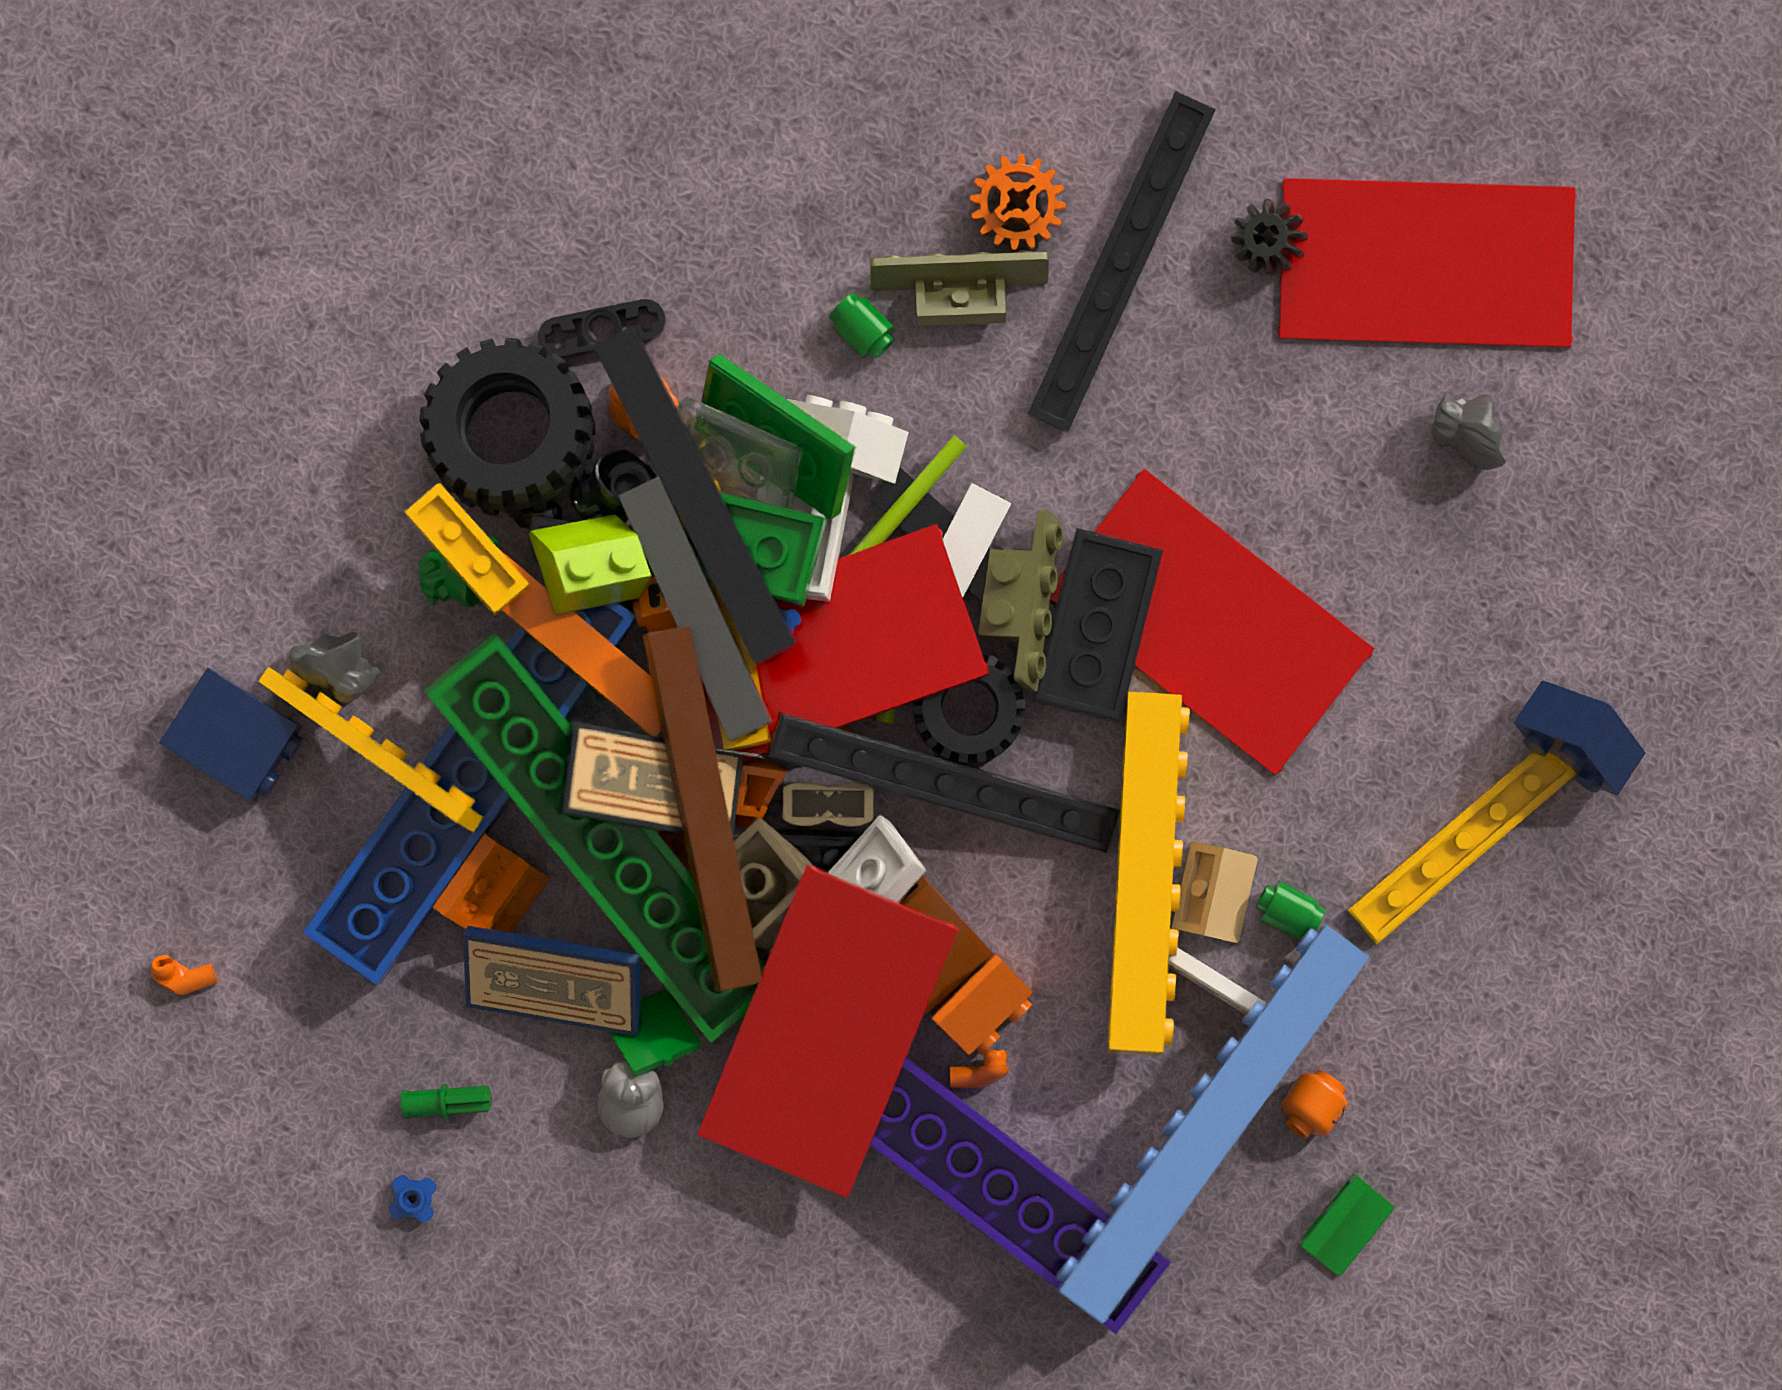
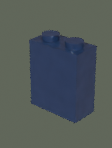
M207 667L159 743L242 797L255 802L259 795L265 799L274 788L279 779V776L274 771L282 758L290 761L299 749L303 738L298 734L303 726L220 673Z

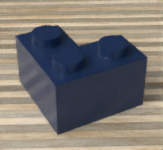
M1543 680L1513 722L1525 737L1523 743L1527 748L1540 756H1546L1547 753L1558 756L1577 774L1575 777L1576 781L1585 789L1594 793L1601 789L1618 796L1646 754L1609 703Z

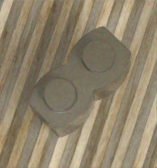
M795 782L783 787V819L789 823L801 826L818 825L827 820L843 826L864 825L873 821L874 789L859 782H842L829 788L816 782Z

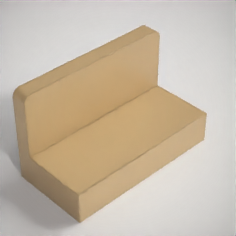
M1191 841L1180 888L1179 912H1175L1172 928L1238 943L1258 861L1257 856Z

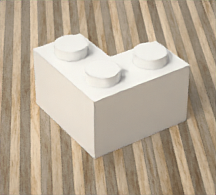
M807 395L805 402L787 399L856 446L850 470L852 474L895 484L909 432L892 426L894 418L875 412H868L866 416V407L846 401H841L839 408L832 407V401L812 395Z

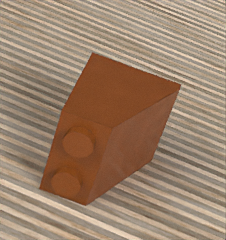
M923 874L898 903L943 922L952 923L955 927L959 928L925 1010L926 1013H929L934 1007L944 1004L951 997L953 990L966 978L978 973L985 966L986 960L993 955V952Z

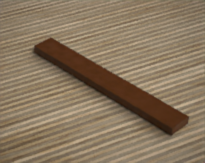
M690 626L645 634L643 639L715 992L763 982Z

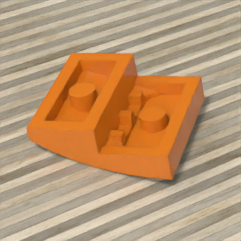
M484 834L433 905V908L465 929L467 926L512 933L548 883L550 877Z

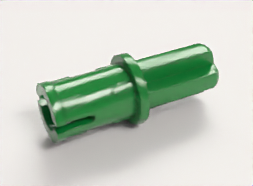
M441 1084L440 1089L402 1090L401 1111L404 1119L442 1115L443 1119L446 1120L450 1119V1115L488 1112L492 1106V1096L488 1086L448 1088L447 1084Z

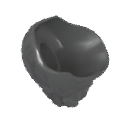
M1450 392L1445 393L1437 406L1435 419L1431 426L1432 437L1437 445L1441 447L1451 446L1458 451L1465 461L1474 467L1483 470L1502 467L1506 463L1499 448L1502 430L1493 419V400L1491 396L1481 395L1467 402L1464 398L1453 400Z
M349 632L341 637L323 634L309 645L293 646L289 655L293 670L304 681L311 685L326 687L327 690L331 691L333 699L341 703L352 702L359 698L361 694L374 684L375 679L380 674L378 667L372 668L369 665L368 659L363 658L362 638L356 632Z

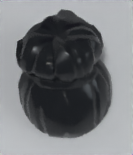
M627 450L612 451L598 458L591 474H584L579 482L574 481L570 491L571 504L583 520L613 514L617 517L627 516L619 495L658 476L650 465Z

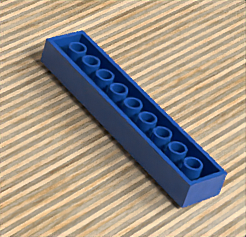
M617 602L573 611L616 648H619L637 622V616ZM518 627L507 642L506 647L567 721L591 687ZM451 724L422 764L441 776L437 785L448 792L452 786H455L475 800L471 809L484 817L476 830L472 832L458 824L412 790L405 787L303 931L306 936L376 985L383 983L433 912V905L482 836L488 834L512 800Z

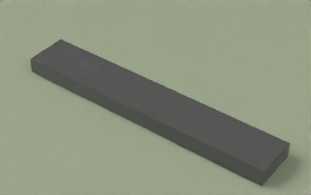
M658 476L619 495L620 501L635 533L638 535L641 547L678 628L690 626L700 677L729 741L733 742L773 723L661 478Z

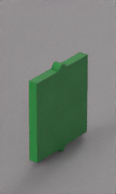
M667 989L641 1000V1029L637 1036L608 1032L634 1077L662 1065L671 1066L673 1060L702 1048L700 1040Z

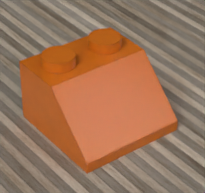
M994 953L986 961L985 966L978 973L971 976L931 1015V1018L968 1055L975 1049L982 1055L999 1039L1000 1035L995 1030L1007 1018L1012 1023H1015L1032 1006L1027 998L1033 992Z

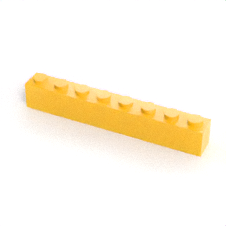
M1128 692L1126 698L1107 1053L1161 1056L1164 1052V1046H1172L1173 1019H1165L1166 1001H1174L1176 974H1168V957L1177 956L1178 929H1170L1171 911L1179 912L1180 885L1172 884L1173 867H1181L1183 841L1175 840V822L1183 823L1185 812V796H1177L1178 778H1186L1187 752L1179 751L1180 734H1188L1190 709L1182 707V695Z

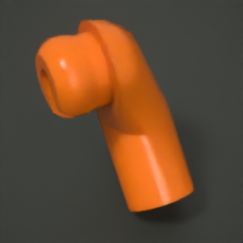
M159 955L152 960L150 965L154 981L179 996L218 983L212 963L189 970L170 956Z
M987 1050L984 1053V1066L949 1067L950 1089L985 1088L1002 1079L1008 1074L1010 1065H1007V1052L1005 1050Z

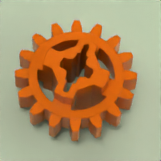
M1019 154L1017 163L1010 164L1008 158L1004 155L1001 156L1000 169L996 170L990 164L985 166V172L989 177L987 180L975 179L974 186L981 191V194L970 195L969 203L980 206V209L971 214L972 221H984L985 224L979 233L982 237L989 235L991 232L996 235L994 247L998 248L1004 240L1010 241L1011 252H1016L1019 242L1025 241L1026 246L1031 251L1035 249V237L1039 236L1045 242L1051 239L1047 229L1048 226L1060 228L1062 221L1054 215V212H1061L1066 209L1065 202L1056 200V196L1064 192V186H1052L1051 181L1055 177L1056 172L1054 169H1051L1043 174L1040 171L1041 159L1037 158L1029 166L1025 165L1024 154ZM1018 174L1031 177V179L1027 183L1013 182L1008 176ZM993 187L996 194L1000 197V205L990 215L988 196ZM1045 192L1048 207L1044 218H1042L1036 209V200ZM1029 193L1025 204L1026 211L1022 212L1019 208H1016L1006 213V209L1010 204L1009 195L1013 194L1019 198ZM1008 223L1023 224L1027 231L1014 232L1006 230L1004 227Z

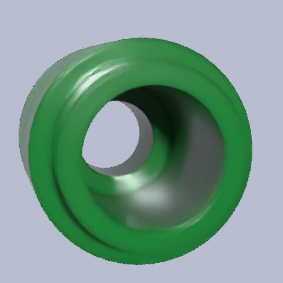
M851 293L844 298L829 315V319L835 324L833 329L863 359L871 354L875 358L880 357L895 340L891 336L895 327L865 297L860 299L855 293Z
M1278 881L1274 888L1266 885L1255 909L1261 911L1259 921L1296 940L1300 937L1303 938L1310 928L1316 931L1325 913V909L1317 905L1318 900L1281 881Z

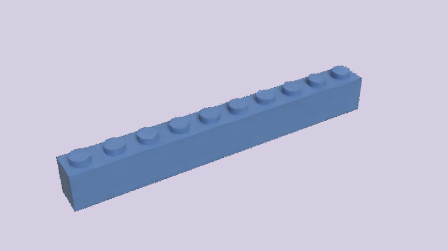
M1328 925L1320 927L1317 932L1310 928L1295 948L1301 954L1291 968L1284 964L1269 983V986L1274 989L1265 1004L1258 1000L1252 1006L1242 1021L1248 1026L1238 1041L1230 1037L1216 1056V1059L1221 1064L1212 1077L1204 1073L1189 1093L1195 1100L1185 1114L1179 1109L1174 1113L1163 1129V1132L1168 1137L1161 1147L1157 1150L1151 1146L1136 1166L1142 1173L1134 1184L1129 1186L1124 1183L1109 1203L1115 1210L1105 1223L1098 1219L1082 1240L1088 1247L1078 1260L1071 1256L1055 1278L1061 1282L1056 1291L1097 1322L1103 1324L1370 958Z

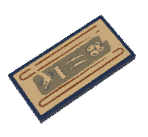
M467 926L463 933L466 1007L631 1036L638 1035L641 1029L639 954Z

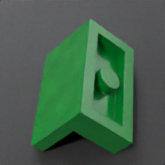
M1353 1173L1299 1240L1298 1244L1335 1274L1342 1275L1391 1214L1394 1206Z

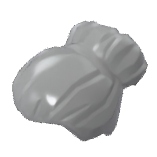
M625 1060L614 1063L610 1069H605L602 1075V1086L598 1091L597 1097L598 1115L603 1125L611 1133L624 1138H637L647 1134L658 1124L664 1109L662 1088L658 1075L652 1069L634 1077Z

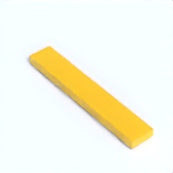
M1532 752L1347 911L1375 944L1380 943L1576 775L1575 771L1558 756L1547 753L1546 756H1540Z

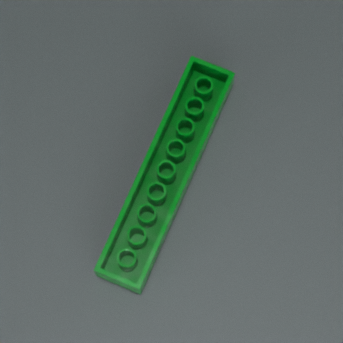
M493 633L423 690L632 948L640 955L641 959L702 1034L712 1043L746 1015L758 983L715 992L692 875L655 830L558 814L569 723L501 639ZM758 958L762 976L765 965Z

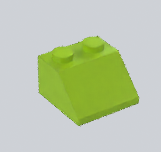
M615 514L530 531L529 536L555 615L640 598L651 577L638 535Z

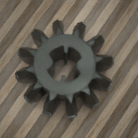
M1265 199L1262 213L1253 204L1247 206V212L1252 218L1248 222L1239 217L1235 219V224L1244 230V233H1237L1231 236L1232 243L1244 245L1237 251L1235 256L1241 262L1250 259L1248 269L1251 272L1257 273L1264 264L1265 273L1268 276H1275L1277 262L1285 271H1290L1292 264L1287 257L1290 254L1297 258L1304 256V252L1295 246L1297 242L1308 240V234L1305 231L1296 230L1304 220L1299 214L1289 217L1291 206L1283 202L1275 211L1273 201ZM1267 229L1272 230L1274 233L1279 232V235L1273 236L1277 242L1271 247L1264 242L1260 243V240H1266L1262 234Z

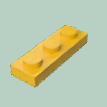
M440 483L405 511V516L494 616L529 587L527 580Z

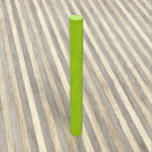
M954 435L850 554L884 543L968 446Z

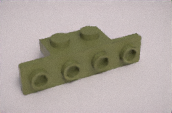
M1022 250L1017 253L990 254L987 252H976L971 255L946 256L944 254H931L921 257L890 255L870 260L872 290L915 289L917 326L1006 323L1005 286L1048 283L1049 258L1047 252Z
M1038 509L1032 551L990 549L978 636L983 640L1019 641L1014 680L1025 690L1035 692L1038 690L1039 679L1043 678L1046 670L1043 648L1045 636L1049 635L1052 626L1049 605L1051 593L1055 592L1058 583V573L1055 567L1057 550L1061 549L1064 540V531L1060 520L1048 509Z

